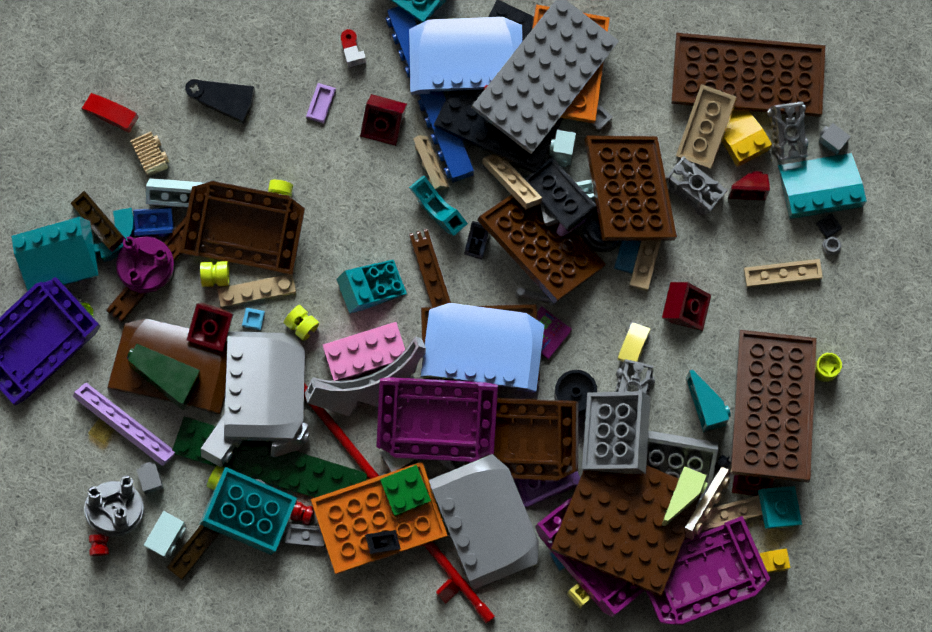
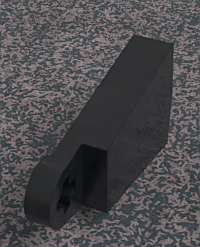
M192 79L187 82L185 91L191 99L244 124L252 107L255 88L254 86ZM195 85H197L199 91H195V93H192V89L190 88H194Z

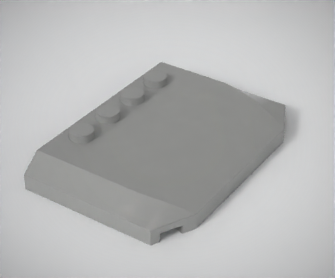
M229 331L224 440L293 442L296 433L303 425L305 350L295 333Z
M493 454L429 480L473 590L537 564L539 540L509 468Z

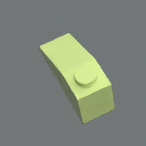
M684 466L663 519V526H666L696 500L700 493L704 494L707 482L704 481L707 475Z

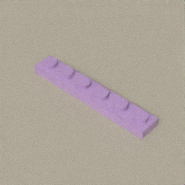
M85 383L74 392L73 398L160 465L164 466L175 455L171 447L89 384Z

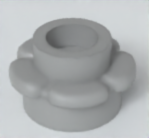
M835 237L825 239L822 244L824 252L829 255L838 254L841 242Z

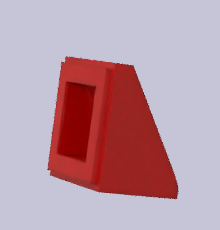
M448 579L436 591V595L446 604L459 592V589L451 579Z

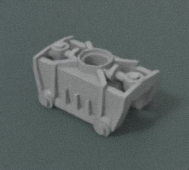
M803 101L774 105L767 111L769 118H771L773 139L771 150L774 151L780 161L808 157L806 147H808L809 142L805 138L804 126L806 108ZM781 108H784L788 114L786 124L781 120ZM794 112H796V120L792 116ZM795 127L797 129L796 134L788 136V128ZM788 142L791 149L788 156H784V146ZM795 145H799L801 154L795 149Z
M685 156L682 157L666 177L668 192L678 195L695 208V212L701 216L710 213L728 191L718 181H714L698 169L694 163L689 162ZM672 174H682L685 181L679 182ZM694 179H697L702 183V186L700 188H695L692 186V181ZM701 193L710 196V200L713 202L712 206L702 199Z
M625 359L621 368L617 369L618 381L615 392H628V386L635 385L638 387V391H643L648 395L650 385L654 384L655 381L653 376L654 367ZM629 364L633 365L635 372L631 379L627 375ZM644 368H648L645 379L640 382L639 373Z

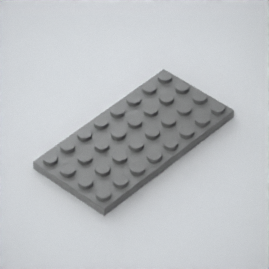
M555 0L471 108L532 154L619 40L567 0Z

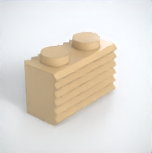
M148 132L131 140L147 177L168 169L166 163L169 162L165 151L161 153L159 149L161 143L157 135L153 137L152 132Z

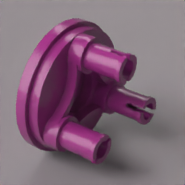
M130 236L126 237L127 240H123L124 247L120 250L116 261L117 273L122 283L130 290L138 293H151L161 289L170 280L174 270V259L170 249L165 243L153 237H138L135 239Z

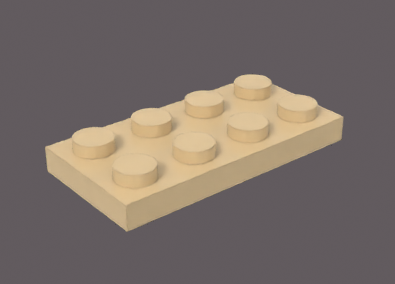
M701 84L676 156L680 158L685 156L688 161L712 169L738 97Z

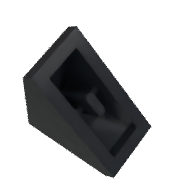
M472 221L464 255L482 260L490 234L479 222Z
M396 530L365 535L371 558L401 549Z

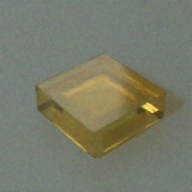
M99 418L88 434L102 444H105L115 429Z

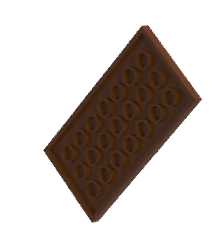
M676 32L671 104L694 106L702 84L738 97L734 106L735 110L767 112L774 105L803 101L806 108L805 116L821 117L823 110L826 45ZM784 108L780 109L781 114H787Z
M749 330L739 331L730 474L810 482L817 338Z

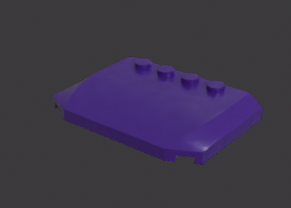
M56 277L47 282L36 283L0 317V390L14 405L20 404L31 396L98 332L101 326Z

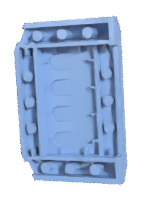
M504 17L427 20L409 29L411 95L430 94L432 91L483 90L485 85H489L523 42L522 25Z
M448 303L430 309L425 339L426 352L422 361L420 377L438 380L442 378L457 381L486 382L502 387L517 388V390L536 392L544 324L527 313Z

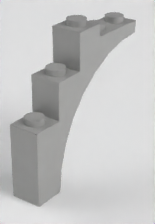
M414 337L408 348L395 361L371 375L345 381L312 378L305 391L307 403L350 416L351 412L356 409L358 401L378 407L379 382L381 378L414 379L413 374L417 370V364L426 352L423 340Z

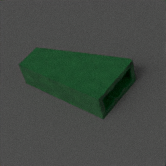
M136 344L134 349L131 348L127 356L129 366L180 409L185 410L201 378L200 370L139 344Z

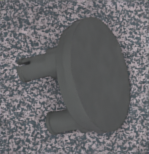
M130 476L122 477L120 482H105L97 487L88 489V497L84 506L85 518L89 526L97 533L109 537L123 536L133 531L141 522L144 512L143 500L134 488L133 479H130Z

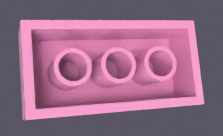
M397 322L323 344L334 381L353 380L375 373L387 367L405 351Z

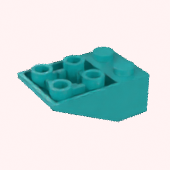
M394 259L345 270L336 279L349 314L363 311L407 294Z

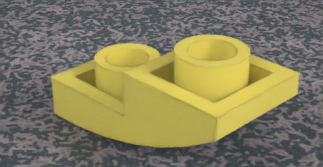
M632 322L620 350L618 360L624 362L627 359L638 362L643 352V346L650 334V328Z

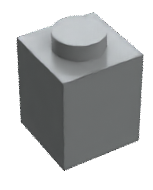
M832 123L829 128L825 126L820 132L821 138L819 142L837 155L851 136Z
M148 462L142 464L141 468L136 469L145 494L164 488L155 463Z

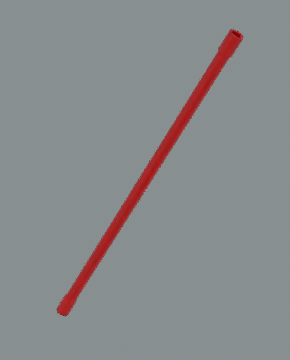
M304 383V399L307 402L305 391L308 386ZM309 404L358 466L367 474V477L369 479L378 477V473L324 408ZM435 543L424 544V547L472 604L486 624L490 622L495 615L480 600Z

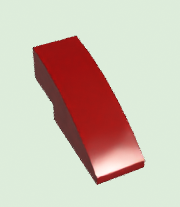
M93 93L89 95L81 108L130 133L139 118L136 112Z

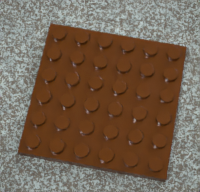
M647 465L646 474L583 470L551 551L661 597L686 535L685 526L696 510L702 493L671 522L663 526L662 522L678 483V478Z

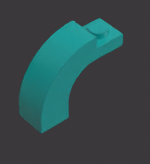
M425 176L420 177L409 187L418 199L421 207L450 235H456L468 224L457 209L444 201Z
M132 207L113 211L117 229L125 238L129 236L134 237L135 224ZM103 242L94 244L96 259L101 255L103 262H107L118 257L120 250L124 247L123 243L113 252Z

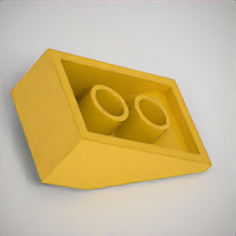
M733 109L722 143L736 167H739L770 151L772 143L764 129L749 111Z

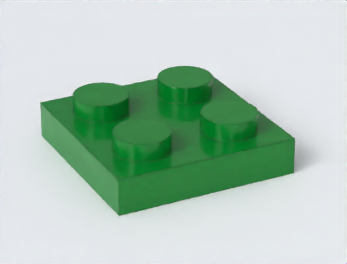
M417 465L380 479L394 516L431 502Z

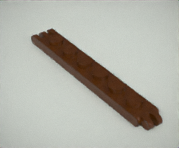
M186 217L164 242L170 249L174 261L181 254L179 252ZM125 287L106 311L110 314L116 309L112 316L117 318L121 313L122 315L118 318V321L122 323L147 293H138Z
M423 229L425 237H422L420 231H416L418 239H415L413 233H410L409 237L431 306L439 307L451 303L428 229Z

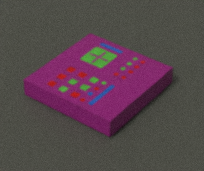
M541 306L537 311V320L544 324L541 355L549 360L572 329Z

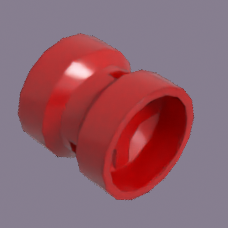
M296 501L290 519L294 521L300 520L303 524L310 525L311 515H314L315 512L313 506H304L302 502Z
M101 534L89 536V543H91L89 556L109 555V548L107 547L108 536Z

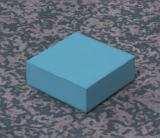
M246 308L242 327L261 330L265 311Z

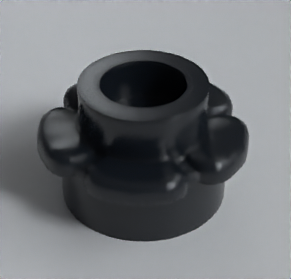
M722 454L719 457V461L715 463V468L718 469L717 472H719L721 467L726 469L731 464L729 456L726 457Z

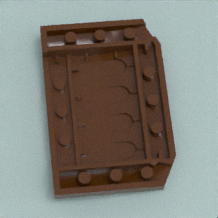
M217 181L192 186L179 253L293 274L305 208L288 195Z
M150 319L125 323L107 388L172 402L129 366L128 353L131 348L134 349L136 344H139L200 370L201 378L187 406L220 414L226 393L228 342L226 341L224 351H219L186 341L189 328Z
M497 398L493 455L509 468L512 477L515 479L557 481L578 471V402Z

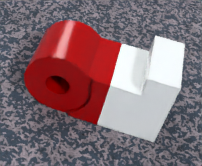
M351 29L344 30L341 33V43L348 68L366 63L364 51L358 52L355 31Z

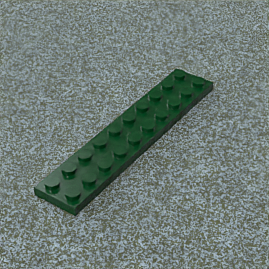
M184 416L172 451L175 452V455L216 467V464L201 457V448L216 426ZM242 440L238 448L235 447L232 451L233 455L230 461L223 464V467L232 469L252 479H259L264 483L312 498L364 482L367 479L365 472L297 451L272 457V443L265 441Z

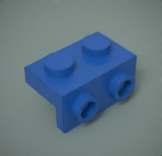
M172 207L135 209L133 211L134 235L151 237V234H158L159 237H165L173 233Z

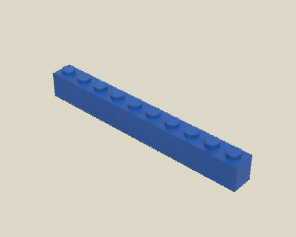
M398 6L387 10L388 17L385 20L388 28L392 27L394 34H392L395 45L399 44L401 50L398 53L401 61L405 60L407 67L404 68L407 77L410 78L409 29L417 26L411 14ZM443 91L418 94L420 98L418 100L419 108L421 111H425L427 116L424 117L427 128L431 127L433 134H431L433 144H438L440 151H437L438 157L441 162H445L446 168H444L447 179L451 178L452 183L473 176L474 170L462 139L434 127V123L446 101Z

